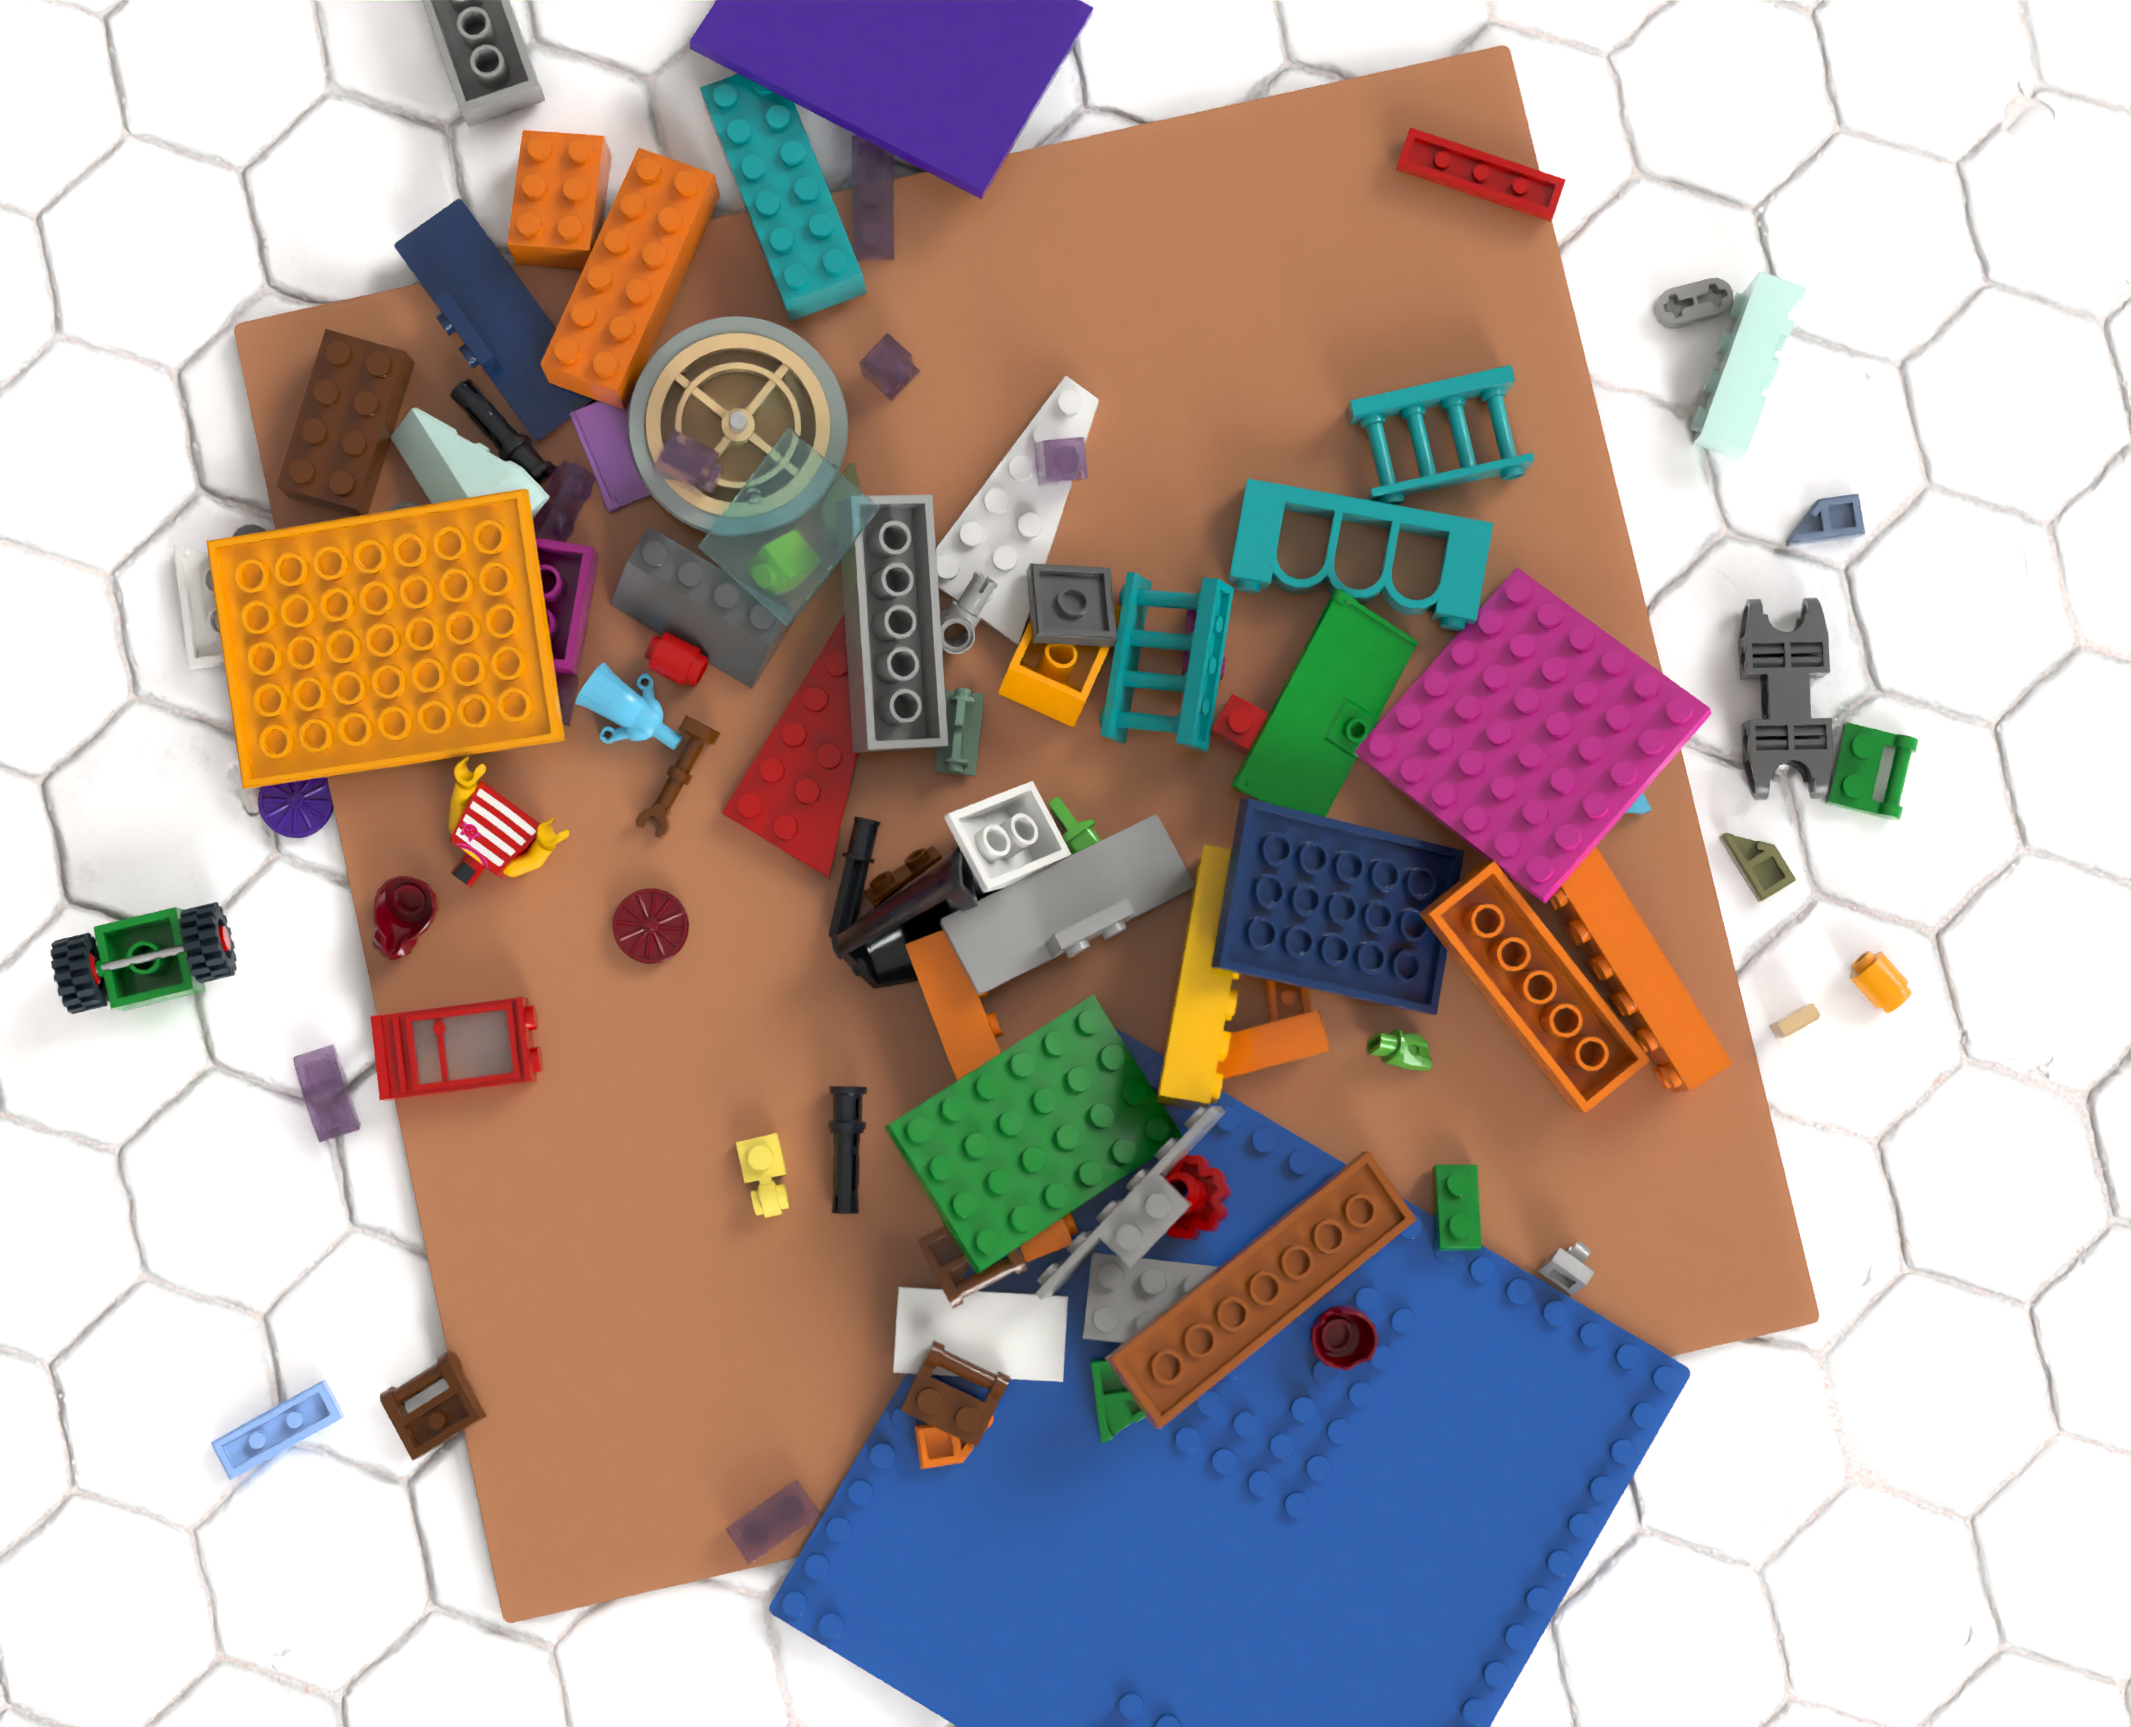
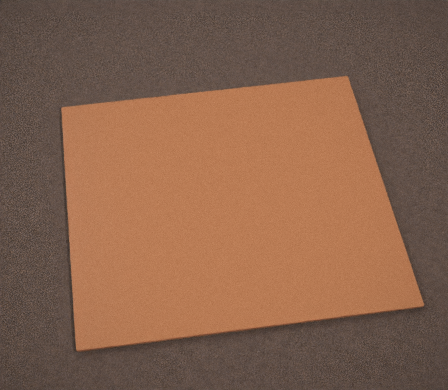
M1500 45L1009 153L982 200L929 172L832 192L830 194L863 274L866 294L789 322L747 212L710 219L646 364L658 349L673 336L695 324L721 317L742 316L758 318L787 328L803 338L818 351L835 374L847 408L849 429L847 449L842 467L833 486L819 504L803 518L781 530L766 535L734 538L700 531L675 518L652 495L610 513L604 506L605 501L601 494L600 486L572 419L540 441H536L481 365L474 369L470 366L458 349L465 343L457 332L450 336L446 333L434 316L440 312V309L421 283L241 322L235 326L234 333L275 530L355 516L288 497L277 487L325 329L403 350L414 362L394 431L409 411L417 407L456 429L457 435L473 444L480 443L490 449L489 453L500 458L499 450L492 441L486 437L469 418L467 413L450 397L452 390L459 383L471 379L479 391L501 413L518 434L522 433L529 436L532 440L531 446L545 461H551L555 465L554 472L540 485L550 498L533 518L535 538L592 546L599 555L578 677L555 673L565 741L468 755L467 768L472 773L475 772V769L481 763L486 766V772L476 781L477 785L480 781H483L540 824L556 817L557 820L552 824L553 832L556 835L566 829L569 831V837L556 844L555 849L540 868L516 877L506 875L504 878L496 876L485 868L471 887L451 874V871L465 854L464 851L450 842L452 834L448 829L450 799L457 780L454 775V769L466 756L327 777L377 1015L515 997L527 998L529 1005H535L537 1012L538 1030H532L533 1047H540L542 1054L543 1071L536 1072L538 1082L395 1100L447 1351L454 1352L459 1358L463 1368L462 1372L487 1416L464 1430L502 1617L507 1623L524 1621L798 1558L907 1374L893 1373L898 1286L942 1288L917 1240L944 1225L940 1215L884 1127L956 1082V1078L919 981L873 989L861 976L857 977L851 966L844 959H839L833 950L829 930L846 862V857H843L842 854L848 851L854 826V817L857 816L881 822L871 859H875V863L869 864L857 921L874 909L875 905L871 904L864 891L870 888L869 884L875 877L886 871L894 872L905 864L904 860L908 855L920 848L927 850L934 846L943 858L959 847L944 816L1030 781L1034 782L1062 836L1066 831L1048 805V802L1057 796L1065 804L1077 823L1094 819L1096 824L1092 828L1101 840L1153 815H1157L1194 884L1204 844L1232 849L1240 799H1253L1241 792H1236L1230 786L1246 756L1210 737L1208 752L1193 751L1176 743L1177 736L1175 733L1128 729L1125 744L1117 743L1100 735L1099 717L1106 703L1115 646L1109 648L1073 728L998 694L1018 647L980 620L974 630L975 640L968 651L962 654H951L942 649L945 690L955 691V688L970 689L972 693L984 694L976 776L934 772L937 749L859 753L834 854L830 879L722 814L724 808L844 615L840 546L831 547L822 504L848 464L855 463L862 496L932 495L935 543L937 548L1065 376L1069 377L1099 399V404L1046 564L1110 568L1114 603L1119 605L1120 591L1126 582L1127 572H1135L1151 581V590L1197 593L1201 590L1203 578H1216L1233 587L1234 594L1223 657H1226L1223 680H1219L1212 723L1213 729L1232 694L1267 713L1270 712L1332 595L1327 590L1325 583L1307 594H1290L1280 590L1272 581L1269 589H1261L1259 594L1238 591L1235 589L1236 584L1228 583L1247 478L1368 500L1367 496L1370 489L1380 487L1366 428H1362L1361 423L1350 425L1346 409L1350 400L1512 365L1515 382L1511 389L1506 391V396L1503 397L1517 456L1533 452L1535 461L1529 469L1525 470L1526 475L1507 481H1502L1499 475L1405 496V502L1398 506L1493 523L1479 609L1516 568H1519L1663 673L1552 221L1549 222L1396 170L1411 127L1540 171L1511 51L1507 46ZM509 263L551 323L557 328L583 269ZM1481 397L1467 399L1463 410L1476 464L1501 460L1487 402H1483ZM1441 405L1425 409L1426 414L1423 415L1436 474L1460 469L1447 410H1442ZM1401 414L1386 417V422L1382 425L1396 483L1420 478L1407 420L1402 419ZM392 440L388 447L368 514L432 504ZM1284 510L1277 546V561L1281 570L1288 576L1295 579H1308L1315 576L1322 569L1331 523L1330 518ZM1341 521L1334 559V571L1338 579L1346 587L1354 590H1364L1373 586L1379 580L1388 529ZM648 526L767 597L769 596L746 570L766 545L797 529L823 560L802 585L774 600L791 610L795 620L753 689L708 664L702 679L696 687L689 684L683 687L648 669L650 660L644 658L647 647L655 635L660 638L662 635L610 605L625 564ZM1399 531L1392 567V582L1395 589L1403 597L1411 600H1423L1435 592L1445 539ZM938 589L941 613L949 609L954 600ZM1381 593L1374 600L1362 605L1419 643L1415 647L1381 711L1376 726L1460 632L1440 627L1441 621L1431 620L1433 608L1420 615H1405L1397 612L1385 602ZM1148 606L1144 631L1184 634L1188 610ZM1029 613V616H1028V619H1027V622H1026V625H1025V628H1024V631H1023V635H1024V633H1025V631H1026V629H1027V627H1028V624H1029V622H1030V620H1031L1030 613ZM953 623L945 629L944 636L949 639H957L964 633L965 626ZM1141 647L1137 671L1181 675L1183 651ZM605 662L613 673L641 697H643V694L638 688L636 681L641 674H649L652 677L655 700L659 701L663 711V723L683 737L674 751L654 737L643 741H631L628 738L615 741L612 744H605L600 739L599 734L604 727L610 726L613 729H618L621 726L586 707L575 704L579 692L601 663ZM644 679L641 684L646 686L649 680ZM1134 688L1130 712L1177 716L1181 713L1183 694L1182 692ZM687 715L718 731L720 735L714 745H704L689 773L692 775L689 784L682 786L668 815L669 830L663 838L655 836L660 826L659 820L656 817H650L643 828L636 826V819L642 811L650 809L657 800L669 777L666 774L670 765L675 766L690 738L689 735L678 730ZM606 732L604 735L605 738L609 739L612 736V733ZM1682 750L1674 756L1643 792L1652 810L1645 814L1624 813L1596 847L1733 1063L1731 1066L1691 1091L1674 1093L1671 1087L1666 1090L1660 1084L1653 1072V1068L1657 1065L1649 1052H1646L1645 1054L1650 1061L1586 1114L1574 1111L1449 951H1447L1437 1015L1422 1014L1309 989L1311 1011L1320 1010L1331 1051L1223 1080L1221 1091L1346 1165L1360 1153L1369 1151L1399 1195L1434 1217L1432 1168L1436 1164L1477 1165L1481 1242L1484 1247L1670 1357L1814 1324L1820 1317ZM1358 758L1355 760L1326 815L1327 818L1463 850L1464 856L1459 881L1483 861H1489ZM1504 873L1629 1033L1634 1031L1627 1017L1620 1018L1612 1008L1608 1000V996L1612 995L1604 980L1597 982L1590 973L1585 963L1590 958L1580 944L1576 947L1567 936L1563 928L1567 921L1560 910L1553 911L1547 902L1544 904ZM397 876L418 878L429 884L435 892L438 910L434 921L427 931L418 938L417 944L411 953L391 961L382 956L372 945L374 929L376 928L373 916L375 896L377 890L388 879ZM646 888L661 889L672 894L685 908L689 920L688 936L681 950L672 958L656 964L641 963L627 956L618 946L613 933V919L620 903L631 893ZM1194 888L1126 922L1127 929L1107 940H1104L1103 936L1100 935L1088 941L1090 947L1071 958H1068L1066 953L987 991L988 996L981 998L986 1014L994 1011L1003 1033V1035L996 1037L1000 1051H1005L1078 1003L1094 995L1115 1029L1124 1032L1164 1056ZM1239 974L1238 980L1232 979L1231 989L1238 991L1236 1008L1231 1021L1225 1020L1223 1031L1233 1033L1270 1023L1265 979ZM506 1010L442 1018V1023L446 1026L444 1041L449 1080L513 1072ZM435 1019L413 1022L420 1084L442 1081L437 1034L432 1029ZM1394 1029L1402 1030L1404 1035L1416 1033L1428 1042L1432 1068L1428 1071H1418L1388 1065L1382 1061L1381 1056L1367 1054V1042L1377 1033L1388 1034ZM829 1086L867 1087V1093L863 1095L862 1121L866 1122V1129H864V1133H860L859 1214L831 1213L834 1133H830L828 1128V1122L833 1120V1094L829 1093ZM778 1133L787 1175L774 1177L773 1180L777 1185L785 1184L790 1208L783 1209L780 1215L765 1218L764 1214L756 1216L751 1197V1191L757 1190L760 1182L744 1183L736 1142ZM1578 1240L1592 1250L1583 1264L1592 1269L1594 1274L1588 1284L1572 1296L1539 1273L1538 1270L1544 1260L1559 1247L1567 1251ZM969 1262L949 1272L954 1284L963 1279L971 1266Z

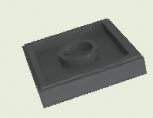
M1029 564L1027 581L1033 643L1115 646L1117 630L1110 568Z

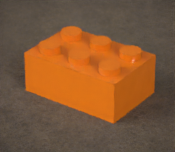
M532 130L522 131L507 246L516 265L584 269L604 221L612 159L604 136Z

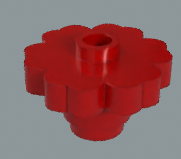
M1187 1154L1165 1179L1184 1198L1188 1193L1186 1200L1192 1205L1166 1231V1234L1174 1239L1195 1241L1199 1238L1201 1230L1213 1233L1219 1228L1220 1222L1225 1220L1228 1210L1222 1202L1229 1198L1231 1189L1228 1183H1226V1176L1223 1171L1217 1168H1210L1209 1161L1200 1155L1191 1156Z

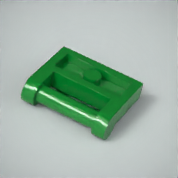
M1849 722L1844 723L1825 804L1889 820H1901L1903 807L1899 806L1911 753H1916L1919 740L1907 735L1893 734ZM1886 747L1894 749L1895 752L1883 802L1872 800L1883 749Z

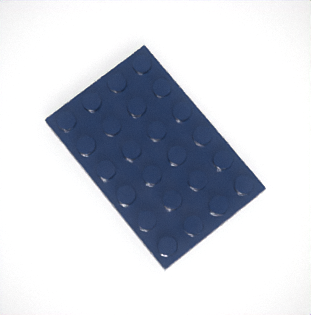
M1240 799L1211 967L1422 1014L1437 1015L1448 950L1419 913L1459 881L1464 851L1258 800Z

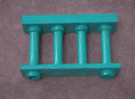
M1512 365L1350 400L1346 409L1350 425L1361 423V427L1366 428L1380 487L1370 489L1367 499L1399 505L1405 502V496L1499 475L1502 481L1526 475L1525 470L1529 469L1535 461L1533 452L1517 456L1503 397L1506 396V391L1510 390L1515 382ZM1481 397L1482 401L1487 402L1501 460L1477 465L1463 406L1466 405L1467 399ZM1441 405L1442 410H1447L1460 469L1436 474L1423 415L1426 414L1425 409ZM1401 414L1402 419L1407 420L1420 478L1396 483L1382 424L1386 422V417Z
M1127 572L1126 582L1120 591L1121 612L1106 703L1099 717L1100 735L1117 743L1125 744L1128 729L1175 733L1177 736L1176 743L1193 751L1208 752L1234 588L1216 578H1203L1201 590L1197 593L1151 590V581L1135 572ZM1148 606L1196 610L1194 631L1191 634L1144 631ZM1141 647L1189 651L1188 671L1184 675L1137 671ZM1134 688L1182 692L1181 713L1177 716L1130 712Z

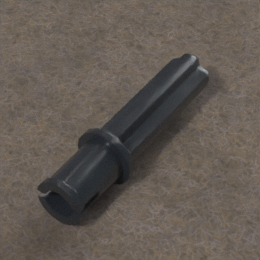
M857 816L854 817V826L848 851L842 854L843 857H846V862L830 925V938L840 934L856 922L869 864L875 863V859H871L881 822Z

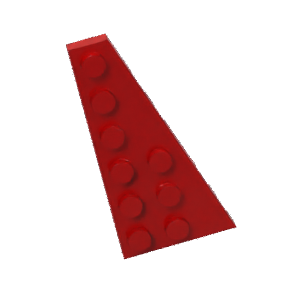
M844 615L722 812L724 816L829 879L859 754L853 753Z

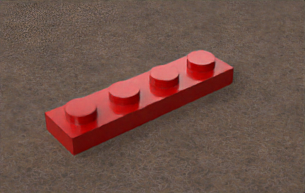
M1411 127L1396 167L1397 171L1549 222L1553 219L1566 179Z

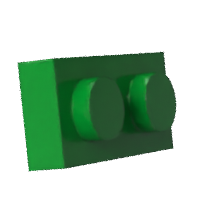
M1436 1164L1432 1168L1436 1250L1478 1251L1482 1248L1477 1165Z

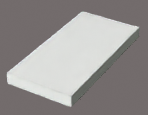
M898 1286L893 1373L916 1374L931 1342L935 1340L945 1345L944 1350L994 1374L1000 1371L1010 1376V1379L1063 1382L1067 1295H1052L1041 1300L1033 1293L977 1291L962 1299L963 1304L952 1309L942 1288ZM936 1366L932 1375L958 1376L939 1366Z

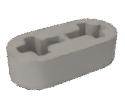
M1708 278L1673 287L1664 291L1658 298L1654 307V315L1662 326L1670 329L1711 320L1723 315L1731 306L1733 290L1730 284L1720 278ZM1709 289H1712L1715 295L1721 294L1723 297L1717 307H1714V304L1710 301L1698 304V300L1703 299L1708 294ZM1670 299H1673L1675 305L1688 302L1690 305L1683 308L1678 317H1675L1673 312H1665L1664 310Z

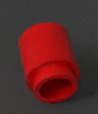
M665 632L661 638L655 635L644 655V658L650 660L648 664L649 670L683 687L686 684L696 687L702 679L710 660L709 657L701 654L702 649L668 632Z

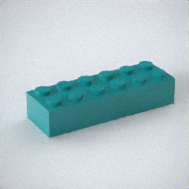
M735 74L700 87L706 111L789 322L866 294L863 274L794 102L740 74Z

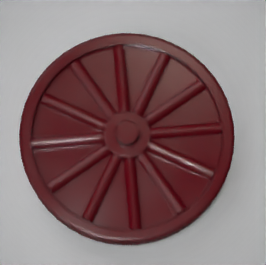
M646 888L631 893L620 903L613 919V933L620 949L630 958L646 964L661 963L675 956L685 944L689 932L688 916L681 902L672 894L656 888Z

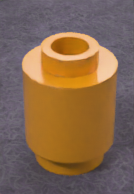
M1867 951L1859 956L1850 966L1854 970L1850 975V980L1876 1009L1882 1008L1885 1013H1890L1902 1005L1912 994V991L1907 987L1908 980L1882 951L1875 954Z

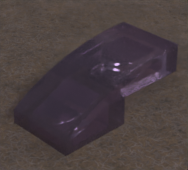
M334 1044L294 1056L293 1062L301 1091L319 1143L360 1130L361 1123L348 1092V1080Z

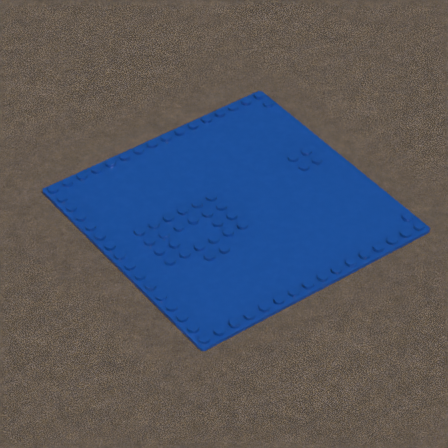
M1116 1029L1157 1095L1164 1056ZM1221 1091L1217 1103H1210L1208 1108L1211 1106H1221L1226 1113L1188 1154L1191 1156L1200 1155L1206 1158L1210 1163V1168H1217L1225 1173L1226 1183L1230 1186L1231 1194L1222 1203L1226 1206L1228 1215L1224 1221L1220 1222L1217 1231L1209 1233L1201 1230L1199 1238L1195 1241L1174 1239L1165 1232L1142 1258L1219 1267L1346 1164ZM1163 1105L1182 1136H1184L1189 1130L1184 1124L1196 1111ZM1156 1157L1151 1158L1073 1210L1071 1214L1079 1232L1071 1236L1073 1241L1084 1231L1086 1233L1089 1230L1094 1231L1101 1224L1096 1219L1100 1212L1113 1200L1115 1202L1118 1199L1123 1201L1130 1193L1125 1187L1131 1179L1142 1169L1146 1170L1149 1168L1152 1170L1159 1160ZM1403 1199L1417 1219L1414 1223L1161 1429L1154 1428L1148 1418L1144 1417L1137 1423L1134 1421L1116 1433L1110 1441L1101 1443L1090 1359L1107 1357L1123 1343L1083 1338L1091 1256L1055 1294L1068 1296L1063 1382L1010 1379L993 1413V1423L984 1432L978 1447H973L963 1463L921 1469L914 1425L926 1422L899 1409L916 1375L907 1373L769 1605V1610L775 1617L957 1727H1490L1690 1377V1370L1685 1365L1483 1245L1478 1251H1437L1435 1217ZM1105 1243L1094 1252L1117 1255ZM1068 1247L1026 1262L1028 1270L1018 1275L1016 1272H1013L979 1291L1035 1294L1042 1287L1037 1281L1039 1277L1054 1262L1057 1264L1061 1260L1065 1262L1071 1256L1067 1251ZM972 1266L969 1267L963 1279L975 1273ZM1337 1305H1350L1363 1311L1375 1325L1379 1340L1373 1358L1369 1362H1362L1348 1371L1326 1366L1313 1353L1309 1339L1310 1328L1314 1323V1319L1323 1311ZM931 1375L981 1400L984 1399L988 1389L960 1376Z

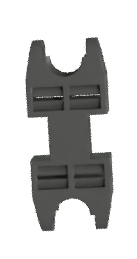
M1804 598L1801 605V619H1797L1796 627L1793 631L1783 632L1772 626L1769 622L1768 614H1763L1761 599H1748L1744 606L1738 638L1740 680L1760 679L1762 719H1750L1741 724L1743 766L1750 793L1754 800H1767L1770 792V779H1774L1777 768L1780 765H1790L1800 772L1803 783L1808 782L1810 798L1824 799L1830 783L1834 758L1832 718H1811L1810 678H1822L1830 673L1829 634L1822 606L1817 598Z

